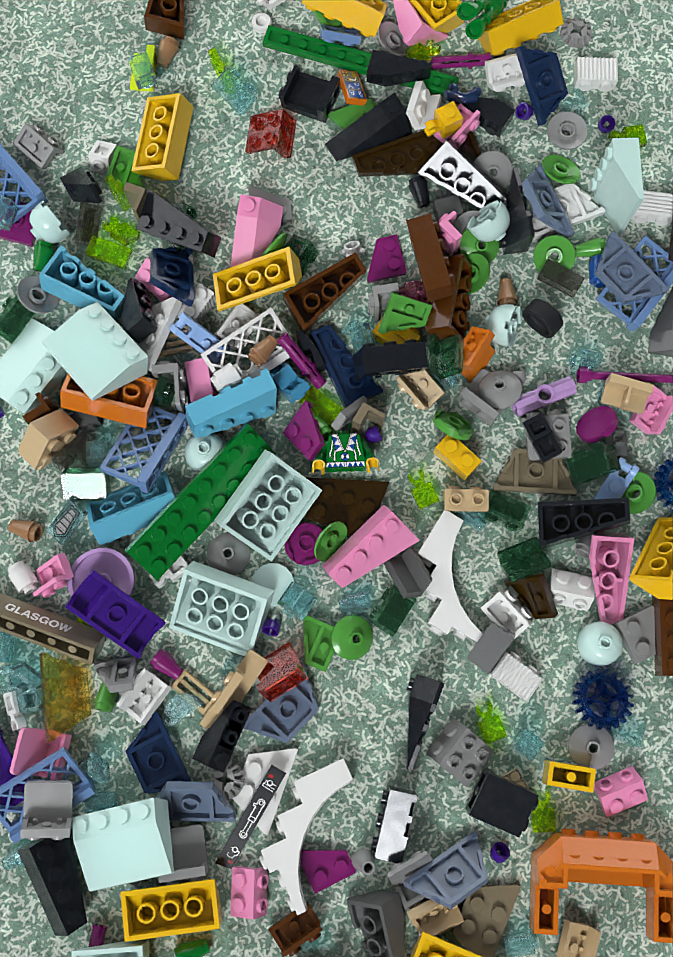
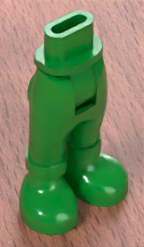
M509 0L461 2L457 7V16L461 20L473 19L480 12L485 11L466 26V35L473 40L481 37L485 32L486 26L501 14Z

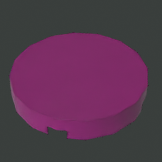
M598 406L589 410L580 418L576 426V433L583 442L596 443L601 441L599 438L603 436L607 438L613 433L619 419L612 407Z
M299 523L284 544L288 557L296 564L303 566L314 565L319 562L314 555V547L319 534L323 530L312 523Z

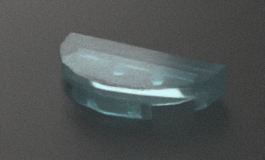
M182 693L173 697L165 706L163 721L166 728L168 729L203 705L204 702L198 696L191 693Z

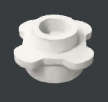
M359 241L346 243L342 250V254H345L346 257L355 252L359 257L365 252V249L361 248Z

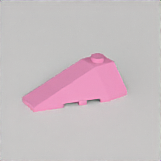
M393 0L399 31L404 37L403 41L406 45L422 49L443 41L448 37V34L445 32L434 31L409 0Z
M240 194L231 267L263 255L280 230L284 211L283 206L260 197Z
M600 532L593 534L591 538L589 559L600 622L614 624L624 618L634 538L622 533Z

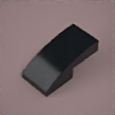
M301 330L296 331L301 351L305 356L311 354L313 362L316 364L315 368L319 373L325 371L324 361L314 343Z
M542 413L522 423L542 464L562 454V450L553 437L552 430Z

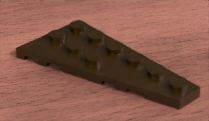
M423 130L352 155V161L359 177L419 175L418 171L443 143L434 137V134L428 137ZM470 131L461 146H457L474 162L481 155V151L472 131Z
M305 477L319 487L322 492L303 518L325 527L334 522H342L347 527V535L352 536L379 510L389 482Z

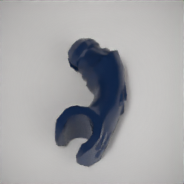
M455 83L449 85L450 91L444 90V98L447 101H454L460 104L475 103L482 94V89L479 86H475L467 93L460 92Z

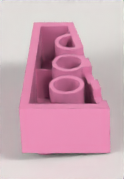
M383 505L322 567L343 588L420 540L389 508Z

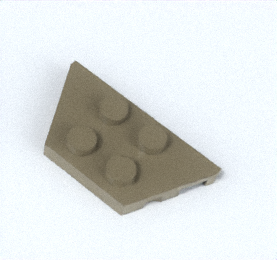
M518 448L514 449L493 486V491L577 495V489L573 487L568 470L562 463V458L551 459L542 464L540 460H529L527 449Z
M519 884L482 886L464 899L460 908L464 922L453 927L452 933L466 950L483 957H494L521 889Z

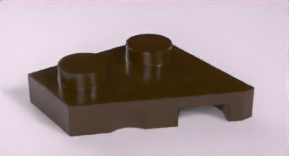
M544 574L509 577L504 581L507 587L511 585L519 594L517 599L530 610L535 619L555 618L558 615Z

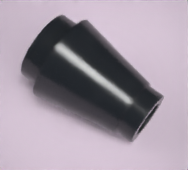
M423 175L411 178L408 188L418 208L429 206L428 180Z

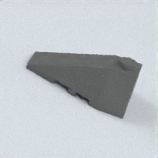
M673 288L650 332L648 353L673 357Z
M377 890L346 899L352 924L355 929L360 927L365 937V941L361 942L364 950L368 949L373 957H404V913L399 892Z

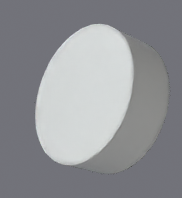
M257 13L252 18V27L257 33H266L268 25L272 26L271 18L266 13Z

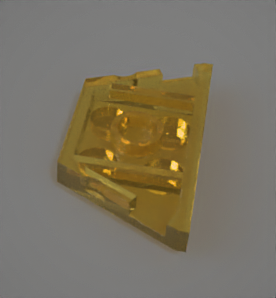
M43 652L39 654L45 733L46 742H52L65 731L70 730L78 722L91 715L88 671L83 667L74 666L66 660L57 659L50 656L49 653Z

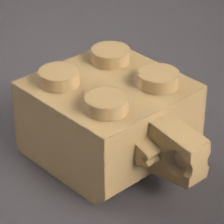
M62 408L30 422L18 448L20 456L34 469L41 470L54 459L58 457L63 458L68 453V447L75 439V433L79 425Z

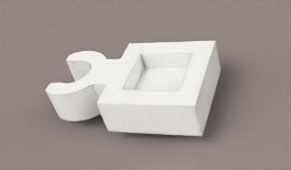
M182 555L161 576L160 581L155 584L158 588H162L169 578L174 583L182 577L184 569L188 566Z
M20 689L11 690L3 694L7 715L11 717L12 731L27 727L26 720L22 714L25 699L20 693Z

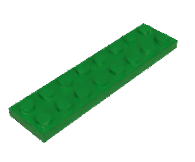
M245 423L137 536L125 551L158 581L215 520L263 451L267 450L274 455L276 453L249 424Z

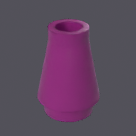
M160 649L150 661L153 665L152 668L172 677L174 680L184 670L167 650Z

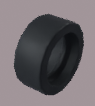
M533 299L522 311L525 322L545 338H552L563 326V319L557 310L541 299Z

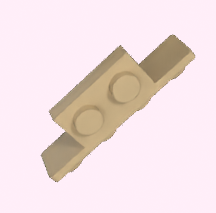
M249 649L234 673L230 671L225 677L223 683L226 685L221 692L217 690L211 698L210 702L213 704L200 721V725L209 729L233 700L241 703L267 665L268 660L254 650Z

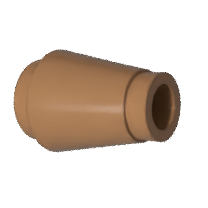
M164 36L160 40L156 61L157 66L167 69L179 50V42L170 36Z
M510 278L501 279L499 281L497 305H516L518 299L512 280Z
M268 335L249 350L248 358L259 367L262 364H266L278 345L276 339Z
M12 519L8 526L10 532L29 542L39 541L43 534V526L39 525L37 521Z

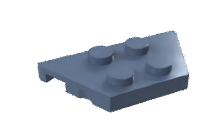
M540 164L521 183L524 195L530 201L533 207V214L538 220L562 235L570 237L575 231L548 176L544 172L542 164Z
M613 230L607 239L594 274L623 304L665 294L669 288Z
M302 663L250 715L243 729L288 743L316 714L319 708L305 666Z
M167 781L157 797L168 800L169 821L236 822V811L213 782Z
M473 831L405 879L404 885L406 888L452 909L488 883V875L484 866L477 832Z

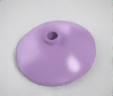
M96 548L82 554L72 565L71 570L74 577L68 581L70 596L73 595L89 572L94 569L131 597L135 585V575L130 562L121 553L109 548Z

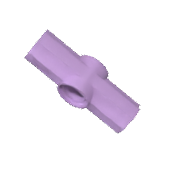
M568 376L548 385H541L538 389L521 395L511 408L517 417L539 408H546L554 402L576 394V384ZM539 393H545L548 396V400H542L539 397Z

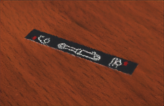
M271 764L215 864L232 869L285 777L286 773Z

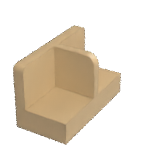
M611 373L606 379L600 402L605 405L642 414L647 398L653 392L654 385Z

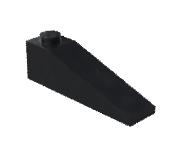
M394 92L325 143V146L337 162L351 158L352 155L406 137L412 133L406 109Z
M418 674L415 679L410 678L406 689L410 691L408 696L406 769L411 772L423 742L422 738L428 730L430 715L436 709L445 684Z

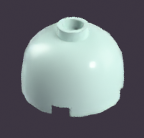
M497 200L479 210L481 214L477 218L473 216L467 224L469 231L482 242L501 240L506 235L505 231L509 227V212L502 201L499 203Z
M44 201L40 202L32 210L30 223L33 228L30 231L37 240L42 238L48 243H57L70 235L63 223Z
M503 304L493 309L490 316H486L484 326L487 330H491L494 333L493 342L504 347H512L515 344L518 333L515 334L517 324H521L522 320L521 307L513 304Z
M215 433L194 438L193 435L188 439L185 446L187 464L193 471L199 473L223 448L225 442Z
M592 622L584 626L579 632L577 646L581 657L587 663L595 666H606L615 662L621 655L623 639L613 625L605 622Z

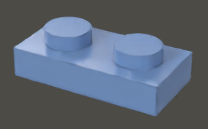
M320 24L319 34L324 41L329 43L341 41L346 46L360 45L361 34L359 31Z

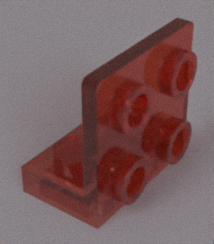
M284 109L251 116L245 152L252 154L274 149L283 158H291L297 121Z
M290 642L265 657L268 663L258 676L260 683L256 687L261 695L272 702L308 679Z

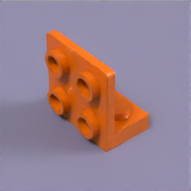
M472 326L450 360L469 383L473 381L482 369H485L495 353V350L490 345L495 336L491 330Z

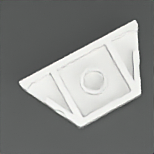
M565 184L554 188L572 226L602 216L606 212L605 208L602 206L599 208L591 201L592 198L586 193L581 192L580 188L575 184ZM532 211L535 233L533 241L558 232L538 220Z
M174 297L152 306L158 328L140 344L133 340L148 356L147 370L152 372L151 365L156 364L169 335V327L174 323L182 306V302Z
M297 748L248 754L243 768L244 786L241 792L232 798L245 812L271 764L286 773L257 824L259 829L266 835L269 834L298 752Z

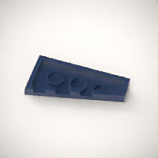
M330 325L310 332V337L324 361L325 369L344 409L362 396L370 399L383 393L382 388L379 385L377 386L372 380V376L363 377L362 381L355 382L353 355Z

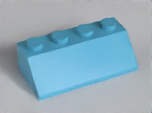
M165 470L160 473L148 494L140 491L138 486L131 484L86 503L89 527L100 546L112 543L118 538L131 535L137 530L147 527L176 497L167 471Z

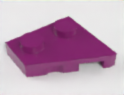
M397 235L377 239L367 283L406 275L407 272Z
M304 401L283 431V434L308 460H314L315 456L325 445V441L319 431L318 420L313 417L311 411L312 403Z
M302 849L301 865L315 894L356 873V869L346 849Z

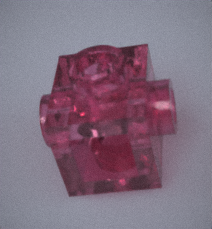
M416 280L407 281L403 286L399 287V295L431 304V301L428 302L423 282Z

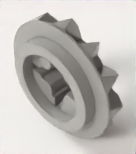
M576 17L571 20L569 18L560 30L562 41L574 48L585 46L589 43L592 36L591 24H587L585 19L579 20ZM574 28L581 30L579 35L577 32L573 33Z
M229 762L224 773L213 769L214 774L210 779L226 799L236 797L244 786V773L241 767L234 762ZM227 776L234 781L225 784L221 779Z

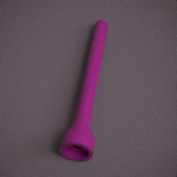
M578 366L576 371L577 383H587V381L592 379L606 380L611 373L642 382L673 383V375L592 371L587 366Z

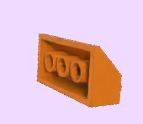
M67 374L60 390L61 408L146 429L153 410L159 380L141 376L92 401L72 377Z

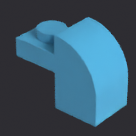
M285 362L269 371L277 389L290 403L304 397L306 391L310 388L308 383L299 378L290 365Z

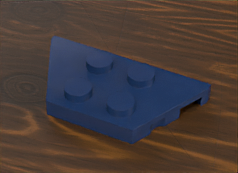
M525 46L515 48L537 124L538 126L544 125L547 122L548 116L555 112L560 101L564 100L568 94L559 59L555 52H544L540 49L531 50L526 49Z
M168 247L167 249L153 248L150 254V283L189 307H192L194 302L193 250L188 248L177 250L176 247Z
M159 711L154 712L148 723L125 751L144 793H160L167 781L192 782Z

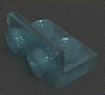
M225 65L223 67L224 71L211 84V87L241 116L257 99L254 93L256 89L248 81L244 83L240 79L242 75L236 68L232 67L230 69Z

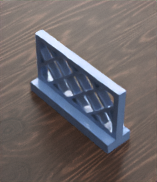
M0 144V170H6L5 178H0V183H4L3 191H0V196H2L0 220L8 228L40 202L48 203L49 201L40 188ZM9 183L18 184L17 192L8 191ZM15 196V205L5 204L6 197ZM21 197H30L31 201L28 204L19 205ZM4 209L14 210L13 215L7 220L3 217Z
M644 236L633 251L637 253L642 261L652 259L654 267L652 271L669 288L673 283V262L668 260L669 254L647 236ZM643 244L651 248V255L642 256L641 247ZM657 258H663L670 264L667 268L659 269ZM605 286L595 300L626 323V328L633 332L642 325L663 295L623 304L615 296L616 302L610 303L603 298L606 292H611ZM631 304L632 314L629 317L622 313L621 305Z
M153 406L152 414L154 417H150L148 424L156 422L158 429L146 432L145 428H142L143 433L131 436L130 431L137 426L127 424L101 464L100 471L138 486L140 491L148 494L188 428L185 414L179 412L178 415ZM166 418L172 420L170 425L160 427L159 420ZM157 434L161 435L160 442L150 444L148 437ZM145 438L148 445L136 449L133 442ZM131 443L133 450L120 453L121 445ZM150 450V458L140 461L138 454ZM135 455L137 462L125 466L123 458ZM120 459L122 467L116 469L108 467L111 462ZM138 467L141 470L137 479L129 476L127 473L128 470Z
M62 747L0 786V796L7 797L6 805H0V822L9 831V838L14 844L23 839L20 838L24 819V802L22 807L9 806L11 797L24 799V793L12 791L13 786L18 783L25 784L27 781H49L51 772L63 773V780L67 779L68 774L80 777L81 780L73 783L72 808L95 794L94 780L90 775L84 773L65 747ZM62 756L67 761L66 768L53 766L54 761ZM38 771L48 772L46 780L33 779V775ZM7 812L21 813L20 818L12 823L7 819L6 815Z

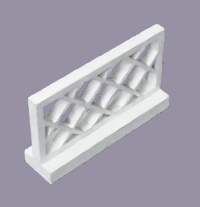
M270 307L200 355L211 372L215 373L216 369L214 366L219 367V369L224 367L225 353L237 355V365L239 364L240 356L248 358V355L240 354L242 343H253L254 346L258 344L260 330L272 332L271 336L273 337L275 333L283 334L287 331ZM268 314L274 320L273 329L261 327L262 318ZM259 321L258 326L253 325L254 323ZM247 328L257 329L255 341L243 339ZM241 333V337H240V338L235 337V336H237L238 334ZM229 340L240 341L238 353L226 351ZM224 344L223 350L217 349ZM276 346L277 349L273 351L266 364H262L259 367L251 361L250 368L247 370L241 369L243 375L240 377L241 379L249 376L251 379L261 375L260 371L266 368L268 371L272 370L287 360L289 355L282 347ZM213 351L222 352L220 365L212 364L207 355ZM240 381L239 383H237L236 385H234V386L231 387V388H234V387H236V386L242 384L243 381Z

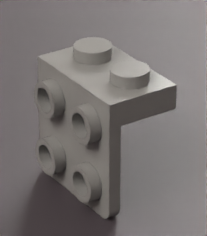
M160 361L157 365H151L152 375L156 380H159V384L174 383L176 407L180 413L186 415L185 406L189 404V398L184 388H188L187 376L184 374V370L180 369L178 363H170L168 361Z
M482 369L469 386L461 391L457 401H459L462 407L476 414L479 420L491 426L504 409H494L480 398L479 385L482 379L490 373L488 370ZM497 385L496 387L502 388L504 385Z
M560 410L547 411L548 416L544 417L552 430L553 437L562 450V454L553 459L570 457L572 450L569 414H561ZM539 412L526 413L527 418H520L521 427H523L522 423L538 415ZM526 434L529 460H540Z
M453 718L445 726L436 741L432 743L426 754L464 786H469L493 755V750L471 730Z
M27 781L25 783L24 819L20 838H27L28 840H38L40 838L62 840L70 838L73 806L72 781Z
M196 824L170 828L174 873L159 876V883L166 882V885L180 883L181 879L189 878V882L203 880V876H206L209 872L203 825Z
M428 851L414 853L410 860L403 864L400 862L393 865L387 873L390 882L396 891L399 892L400 899L406 910L428 899L406 888L404 885L405 879L432 861Z

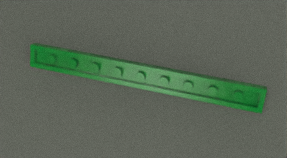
M268 25L263 39V47L348 71H355L367 76L372 53L329 43ZM431 70L430 79L420 81L424 82L431 94H440L444 97V90L450 91L449 85L452 83L458 84L459 78ZM416 81L399 85L414 88Z

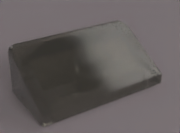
M80 202L75 244L96 247L102 211L100 206Z
M549 258L537 277V280L571 298L575 297L585 277Z

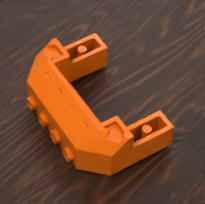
M562 828L561 832H554L531 854L529 928L534 934L558 935L559 888L568 889V882L644 887L646 889V936L653 942L673 943V861L656 842L645 838V834L631 833V837H624L621 832L608 831V835H599V831L585 830V834L576 833L575 829Z

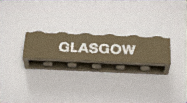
M0 593V631L89 665L94 663L102 651L105 635L95 628Z

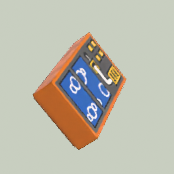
M339 70L337 77L340 78V86L346 104L365 106L367 98L358 73L355 71Z

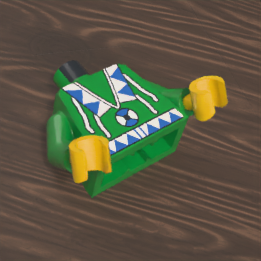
M350 423L337 430L338 434L329 435L328 440H325V445L315 456V461L312 463L313 474L316 469L322 470V475L329 472L366 471V469L367 473H370L371 467H376L377 471H380L379 461L367 441L360 439L359 434H350Z

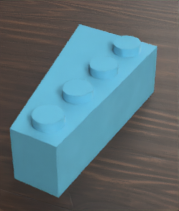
M60 245L39 274L41 289L81 309L98 302L118 322L122 315L125 296L107 281L100 279L96 272L91 268L85 267L76 256L69 254L67 249Z
M268 369L260 371L261 375L253 379L250 376L242 379L243 383L234 388H231L230 385L223 388L216 396L210 394L186 405V419L194 438L205 437L214 432L228 430L231 427L245 423L248 424L253 420L267 418L276 414L277 387Z

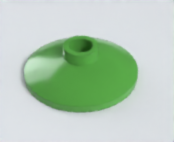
M548 155L542 161L545 174L556 182L574 184L581 176L577 165L563 156Z
M467 228L462 233L459 246L460 254H463L465 257L471 253H478L491 263L497 256L499 242L495 240L483 242L484 247L480 249L478 247L480 240Z
M283 232L262 256L283 249L287 233Z
M551 235L542 239L537 244L533 254L536 268L548 277H559L569 272L576 258L573 244L567 238L560 235ZM554 251L559 254V257L556 259L551 256V253Z
M471 253L465 256L472 265L473 277L471 292H467V294L479 291L486 284L490 276L488 260L478 253Z
M637 472L621 497L629 498L630 514L641 513L652 505L656 497L655 483L647 474ZM640 492V495L634 498V494Z
M334 522L319 534L314 547V555L319 561H327L345 543L347 537V527L345 524Z
M348 615L341 618L335 624L331 633V644L334 651L340 657L347 660H356L363 657L369 651L373 641L371 626L364 618L356 615ZM354 635L358 636L356 642H353Z

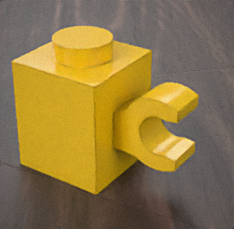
M454 101L436 109L434 119L425 123L426 128H424V131L428 137L439 132L441 138L445 139L455 134L462 127L463 116Z

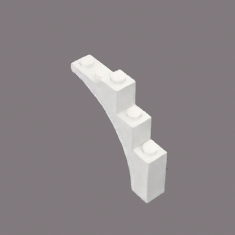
M444 510L418 552V556L426 567L430 568L431 565L435 567L431 573L432 582L424 591V596L433 602L436 599L440 601L427 624L431 626L429 630L438 636L442 634L447 635L450 629H453V635L463 641L465 638L473 642L472 646L474 647L483 633L473 624L462 608L454 588L452 576V552L456 536L464 520Z
M344 758L293 782L295 785L292 788L293 794L297 801L301 800L302 804L278 815L279 821L276 822L279 833L281 835L285 834L286 839L261 850L262 856H260V861L264 870L268 869L271 873L279 869L280 874L277 875L282 889L286 887L290 896L286 898L292 912L296 911L297 915L308 910L302 891L300 875L301 851L306 833L323 804L339 789L354 781Z

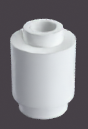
M228 363L213 373L214 376L210 378V381L220 393L223 388L229 385L233 387L242 381L240 376L243 373L237 364L232 365Z
M19 561L8 568V577L19 594L25 593L28 595L37 589L36 585L39 581L28 564Z

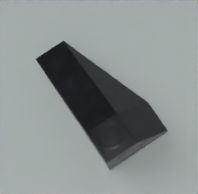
M513 168L505 204L510 215L509 227L505 231L506 235L498 241L499 248L503 250V255L528 252L535 236L530 210L526 211L527 199L525 196H521L523 187L518 168Z

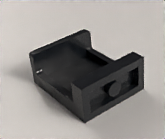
M295 64L293 69L288 72L285 86L279 91L281 106L297 114L326 123L329 117L328 114L332 111L341 91L340 78L332 75L331 80L327 81L301 72L300 66Z
M484 766L465 808L469 816L516 837H520L522 831L524 832L528 827V818L531 811H534L538 805L539 795L533 788L529 787L527 789L496 775L492 769Z

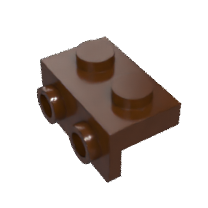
M40 392L35 394L41 405L23 415L28 425L30 422L58 410L56 404L47 395L44 397Z
M308 900L306 901L307 911L297 915L296 911L290 912L268 928L281 950L280 954L282 957L287 955L290 957L294 956L302 949L301 945L306 941L312 943L321 936L320 932L323 930V924Z

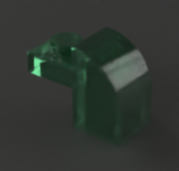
M159 375L153 394L154 405L171 407L175 395L174 384L169 383L167 377Z

